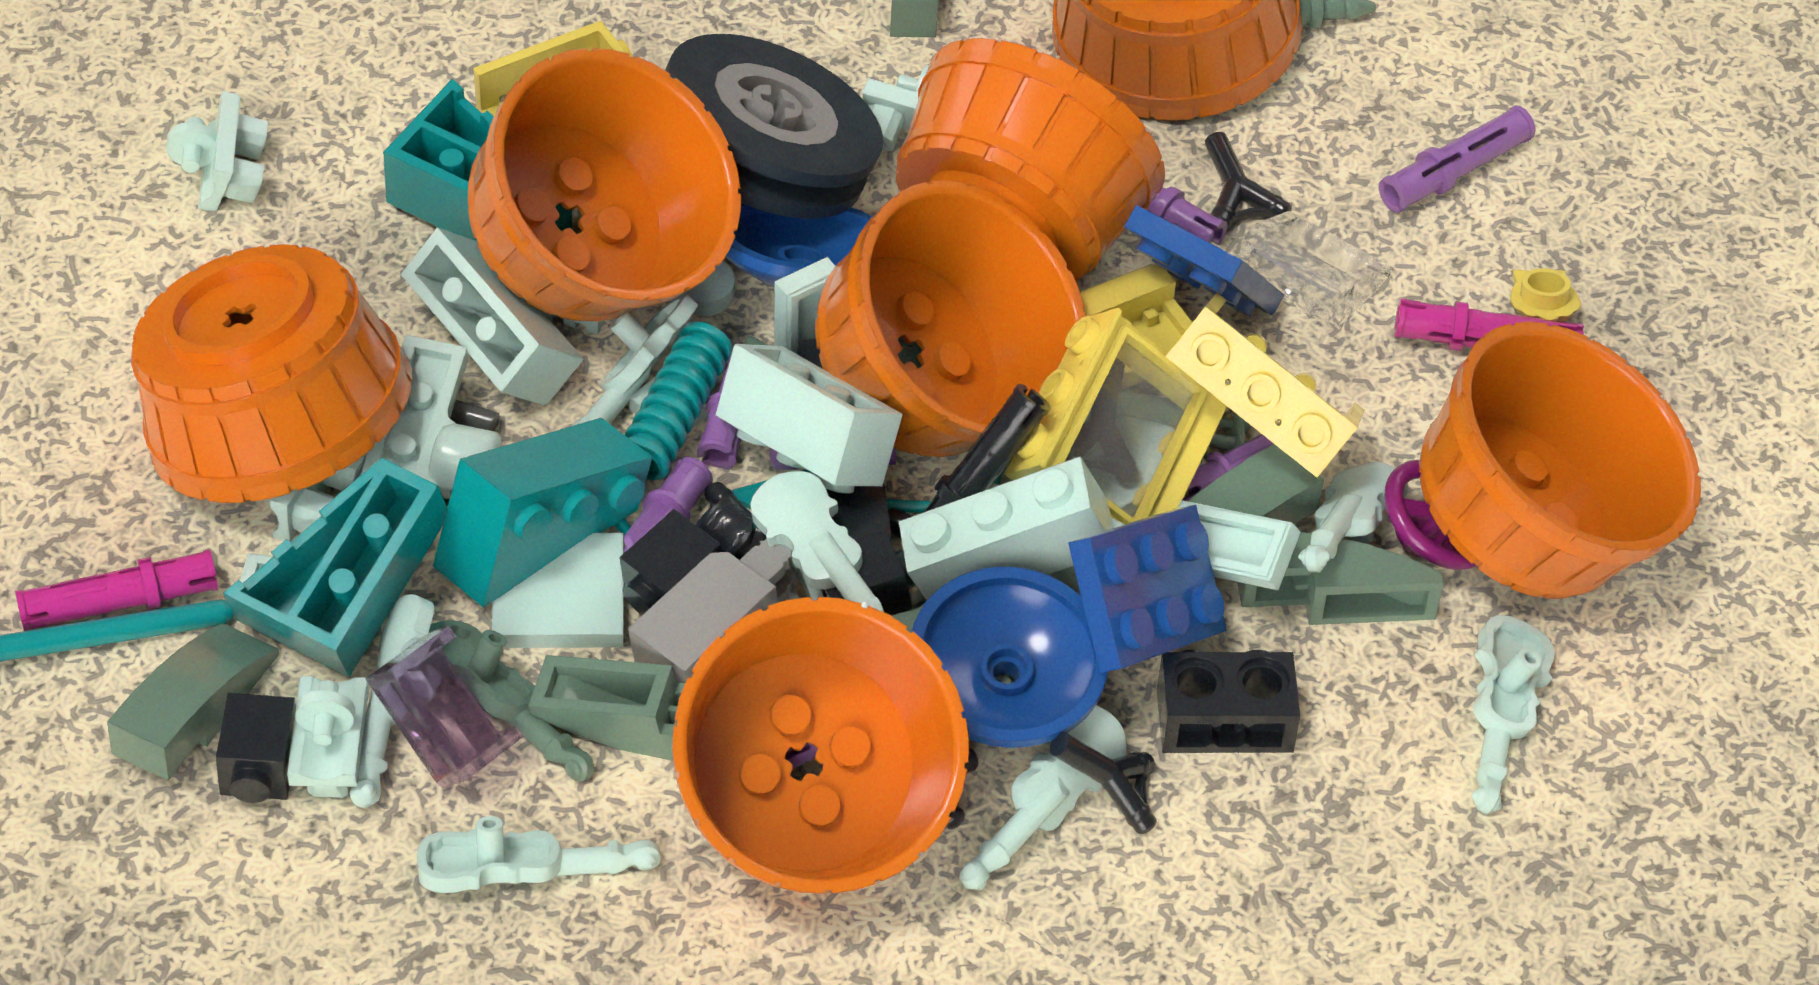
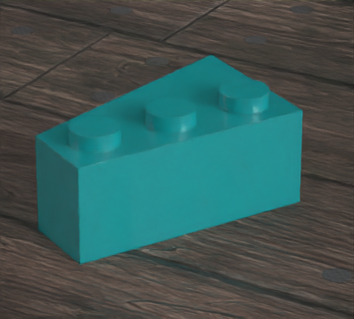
M453 78L383 151L386 202L441 229L477 241V238L474 239L469 221L468 181L472 164L479 149L487 139L494 116L488 110L481 113L464 97V88ZM561 204L556 205L555 208L560 216L555 221V224L561 231L567 228L572 229V209L566 210Z
M598 418L460 458L433 567L482 607L487 606L592 533H602L637 511L645 493V482L652 456L603 418Z
M384 458L379 459L319 510L321 517L291 542L285 539L271 551L273 557L242 583L238 579L223 592L236 619L349 678L443 527L447 507L439 486Z

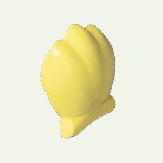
M1538 268L1530 271L1513 270L1515 284L1511 291V304L1515 312L1521 316L1565 322L1580 308L1581 300L1576 291L1571 287V281L1566 276V271L1548 268Z

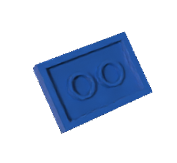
M1138 205L1135 206L1124 226L1140 239L1136 249L1152 258V262L1166 269L1171 276L1198 290L1202 284L1204 289L1214 295L1219 293L1227 300L1225 302L1226 305L1251 317L1255 307L1273 315L1284 297L1281 291L1240 258Z
M1196 504L1176 508L1068 542L1100 673L1122 669L1227 631L1223 616L1224 600L1215 583L1208 555V535L1200 522Z

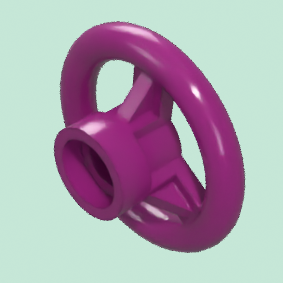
M1410 460L1397 466L1386 481L1384 501L1388 517L1401 545L1414 556L1423 558L1442 568L1466 570L1477 566L1474 563L1471 564L1450 543V538L1443 534L1429 510L1430 505L1426 504V501L1403 498L1405 485L1413 479L1420 478L1422 474L1419 472V460Z

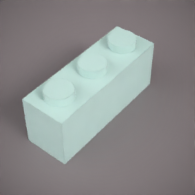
M437 227L400 275L459 344L467 347V352L502 393L543 406L548 404L584 360L583 357L542 311L527 304L523 297H517L497 278L498 274L495 270L492 272L477 246L478 241Z
M750 344L734 345L716 411V416L738 428L737 436L742 440L772 448L778 452L776 459L779 462L794 468L811 471L820 478L826 489L840 493H853L855 486H883L903 415L783 346Z
M1081 457L899 521L907 573L926 600L949 581L979 569L1019 567L1049 575L1074 565L1068 542L1113 528L1108 500Z

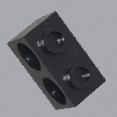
M1185 650L1162 654L1157 684L1162 753H1294L1300 720V708L1293 652H1268L1266 650L1203 652L1200 650Z

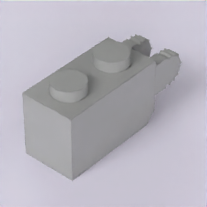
M766 537V540L760 541L759 546L755 545L740 560L729 552L710 553L628 628L634 662L672 665L676 681L686 683L687 678L692 676L691 670L702 653L718 636L722 638L727 628L759 609L764 611L767 610L768 605L785 601L789 597V593H794V588L798 587L797 582L799 578L798 572H795L792 566V550L782 544L769 546Z

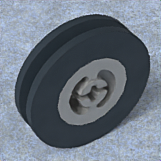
M706 34L696 36L681 43L674 50L665 71L670 73V77L673 79L677 78L701 100L705 105L704 109L707 112L710 111L721 127L729 143V146H727L728 150L732 151L738 169L740 182L738 194H741L742 204L764 212L802 219L827 218L839 215L853 207L867 183L868 175L873 170L882 152L883 135L878 120L870 107L847 83L825 67L795 51L765 40L743 35Z

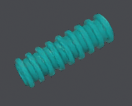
M695 321L689 322L682 327L679 338L672 346L671 353L667 355L663 367L657 373L655 382L649 388L648 395L641 402L640 410L635 413L632 425L625 432L627 438L652 456L646 480H662L668 475L671 463L676 460L679 449L684 445L687 434L691 432L695 419L701 413L702 405L707 402L710 391L714 389L718 376L722 374L725 363L732 354L733 347L725 333L710 324Z

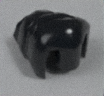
M730 496L712 505L696 523L699 528L721 543L722 552H729L739 560L755 545L759 546L760 541L765 540L755 530V524L752 519Z

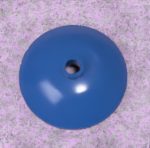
M741 203L738 228L733 232L735 238L725 257L757 280L775 287V281L826 257L836 266L853 248L858 235L873 216L851 207L839 215L827 218H791L764 212Z
M990 567L963 574L939 588L923 605L913 624L911 633L914 631L931 647L943 663L941 665L944 671L947 670L952 678L963 705L964 712H962V718H966L968 737L970 740L978 743L1004 748L1030 747L1047 743L1055 739L1061 732L1068 733L1082 723L1093 711L1103 693L1108 671L1102 673L1099 671L1082 598L1071 587L1044 573L1019 567ZM1000 674H1007L1013 677L1015 682L1009 684L1001 683L994 677Z

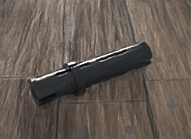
M1017 384L1006 403L991 420L952 474L943 475L934 486L937 494L924 512L988 490L1022 447L1032 431L1044 416L1051 410L1049 403L1032 388L1028 395H1026L1028 391L1027 386Z

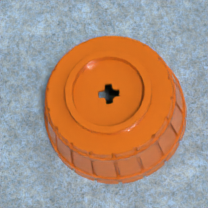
M1054 0L1052 11L1053 44L1057 56H1060L1059 59L1103 85L1137 117L1147 119L1155 117V120L1194 119L1196 116H1199V118L1212 116L1234 109L1236 105H1243L1258 97L1270 88V84L1272 82L1275 83L1290 66L1294 59L1293 54L1296 55L1299 48L1303 28L1299 0Z
M972 38L965 41L951 42L942 47L940 51L938 50L932 57L928 70L918 89V102L906 140L897 156L896 183L901 192L910 186L924 182L930 184L931 181L951 180L964 182L966 186L972 184L1001 196L1006 203L1011 202L1026 213L1039 226L1038 229L1042 233H1046L1066 261L1068 271L1071 270L1075 281H1077L1097 266L1102 255L1127 230L1124 226L1135 206L1138 205L1147 210L1160 194L1165 181L1164 162L1161 161L1162 155L1150 132L1145 130L1144 124L1122 101L1116 99L1117 97L1103 85L1085 73H1080L1078 69L1044 52L1039 53L1036 49L1003 40L998 42L996 39Z
M588 48L555 54L551 60L546 58L535 64L521 76L519 82L517 81L498 107L490 124L487 139L479 149L472 164L468 181V213L474 239L477 238V246L492 272L495 270L498 274L497 278L507 289L517 297H523L527 304L552 316L557 315L559 318L573 321L598 322L618 318L622 313H632L640 307L654 306L676 298L703 282L716 270L715 267L721 264L729 252L735 238L733 232L738 228L741 213V194H738V189H740L738 169L732 151L728 150L727 146H729V143L721 127L710 111L707 112L704 109L705 105L687 86L677 78L673 79L670 77V73L659 66L637 56L632 58L628 53L612 49L593 48L591 51H588ZM561 204L566 210H571L575 207L580 211L582 217L577 223L582 230L581 233L576 235L570 228L561 231L557 227L555 221L560 215L555 208L556 205Z
M951 180L931 181L930 184L924 182L910 186L899 192L896 197H892L867 222L858 235L853 248L834 267L826 280L818 302L815 336L817 349H820L819 358L822 368L831 375L902 413L893 448L910 454L917 453L920 456L946 457L968 452L1006 403L1017 384L1027 386L1028 391L1026 395H1028L1031 388L1039 393L1042 384L1058 368L1067 350L1065 339L1068 332L1079 319L1087 316L1083 312L1085 308L1073 274L1071 270L1068 271L1066 261L1046 233H1042L1038 229L1039 226L1011 202L1006 203L1001 196L972 184L966 186L964 182ZM900 337L907 344L915 341L920 346L922 352L917 356L922 365L920 368H917L912 362L903 364L897 354L902 350L898 342Z
M289 244L269 245V247L259 246L233 252L232 255H224L197 267V270L185 274L167 287L164 293L159 294L145 310V316L140 318L135 328L132 341L131 365L138 383L143 412V434L152 464L159 477L170 487L174 486V490L199 500L207 499L209 502L243 503L245 500H250L251 502L290 494L291 491L296 489L297 491L335 475L336 471L343 470L359 460L374 447L376 442L379 443L401 416L399 413L404 410L411 392L412 368L394 332L387 323L377 316L358 290L354 278L346 268L331 256H327L326 253L306 246L301 248L298 245Z
M1515 322L1513 326L1510 323L1496 327L1486 333L1484 337H1481L1473 345L1469 355L1459 366L1453 378L1450 393L1439 415L1430 424L1424 436L1419 459V472L1422 473L1420 475V483L1426 504L1430 505L1429 510L1443 534L1450 538V543L1471 564L1477 565V569L1504 586L1507 584L1510 586V589L1534 597L1543 596L1546 599H1563L1591 592L1605 584L1612 576L1631 565L1653 557L1669 543L1680 537L1692 524L1701 496V479L1698 476L1700 471L1695 451L1690 439L1685 435L1687 432L1669 403L1662 399V394L1633 365H1628L1627 361L1613 350L1594 339L1592 341L1589 340L1588 336L1568 328L1553 324L1548 326L1547 323Z
M811 597L797 598L768 605L767 610L762 611V609H759L741 618L724 631L722 638L718 636L702 653L691 670L692 676L687 678L679 697L673 726L672 754L675 777L683 803L695 826L723 858L750 877L774 887L800 893H839L855 891L874 885L879 880L884 881L920 858L918 854L920 852L925 853L940 837L951 819L949 817L950 812H955L963 792L967 769H964V766L968 762L969 737L966 718H962V712H964L963 705L952 678L947 670L944 671L941 665L943 663L931 647L914 631L910 633L906 630V625L887 613L871 606L867 608L861 607L862 603L829 597H818L817 600H811ZM808 743L818 749L815 753V760L823 765L818 776L807 773L799 781L790 776L793 765L784 758L789 748L800 751Z

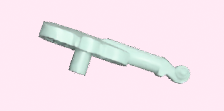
M687 293L681 294L666 304L645 327L629 312L622 313L613 322L610 330L630 349L601 381L599 386L604 391L601 397L587 414L576 420L572 426L598 418H603L611 424L629 402L630 397L648 379L651 368L679 336L682 327L692 318L698 304Z
M1368 462L1342 470L1333 476L1331 485L1325 489V501L1315 511L1316 531H1313L1311 535L1310 545L1302 550L1298 556L1309 572L1320 573L1330 559H1334L1338 544L1343 537H1349V540L1366 544L1374 540L1377 522L1383 520L1382 510L1386 509L1384 501L1385 484L1389 475L1396 467L1382 462ZM1408 483L1405 485L1403 498L1409 493Z
M791 471L773 476L761 485L755 492L750 505L753 522L766 535L767 544L769 546L782 544L792 550L794 567L801 570L806 584L811 588L830 589L836 587L844 599L862 603L861 607L864 608L871 606L884 612L881 602L875 597L858 573L863 562L860 545L848 536L846 527L839 526L832 520V517L838 513V504L835 499L828 496L820 478L804 471Z
M414 594L404 595L396 601L380 639L377 674L372 684L365 718L358 774L359 781L357 782V787H351L350 790L351 800L361 808H368L379 801L381 795L380 775L387 770L388 763L384 761L390 729L408 710L414 695V685L432 692L441 679V675L437 670L418 658L422 648L429 640L428 632L434 614V604Z
M1506 615L1491 617L1481 628L1478 634V651L1475 653V658L1483 667L1484 678L1477 685L1478 696L1473 704V713L1479 723L1485 728L1479 768L1476 773L1479 788L1472 793V799L1477 810L1487 815L1490 812L1500 810L1502 807L1500 789L1508 770L1506 764L1510 740L1525 737L1535 727L1537 723L1536 707L1540 704V700L1535 695V687H1546L1552 680L1549 670L1555 656L1553 644L1542 631L1531 624Z
M1095 706L1082 723L1068 732L1071 736L1111 759L1126 756L1127 744L1124 730L1118 720L1104 708ZM1040 752L1034 755L1030 768L1021 773L1012 785V799L1017 812L991 840L984 841L979 846L980 853L964 865L959 876L962 884L967 889L982 890L986 886V881L990 878L989 873L1007 865L1014 853L1037 829L1045 831L1056 829L1066 814L1075 808L1078 797L1086 789L1099 792L1102 784L1055 758L1050 752Z
M495 816L480 818L476 821V829H471L468 832L445 831L430 834L420 842L417 850L419 882L424 888L438 893H455L469 889L478 890L483 885L492 883H542L553 879L555 876L610 873L613 875L633 865H636L640 870H649L658 866L661 859L658 845L651 840H640L624 846L617 840H609L607 846L562 849L557 839L551 833L542 830L524 833L508 832L506 835H503V822Z

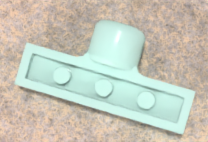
M406 335L402 349L408 357L412 368L410 396L404 410L399 413L401 416L392 429L379 443L376 442L374 447L367 453L361 475L379 459L384 458L438 485L442 497L450 499L460 458L502 447V438L495 431L456 424L450 419L468 363L467 347Z

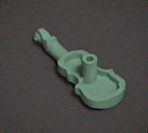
M455 620L431 624L428 632V643L419 654V658L437 670L440 675L448 677L461 685L486 712L494 717L504 719L543 753L545 759L565 765L566 773L574 781L582 782L592 777L594 772L592 757L587 752L574 747L572 737L568 733L560 734L549 723L530 714L528 705L535 685L522 677L517 669L510 668L500 661L507 643L506 638L502 634L492 630H485L481 633L472 625Z

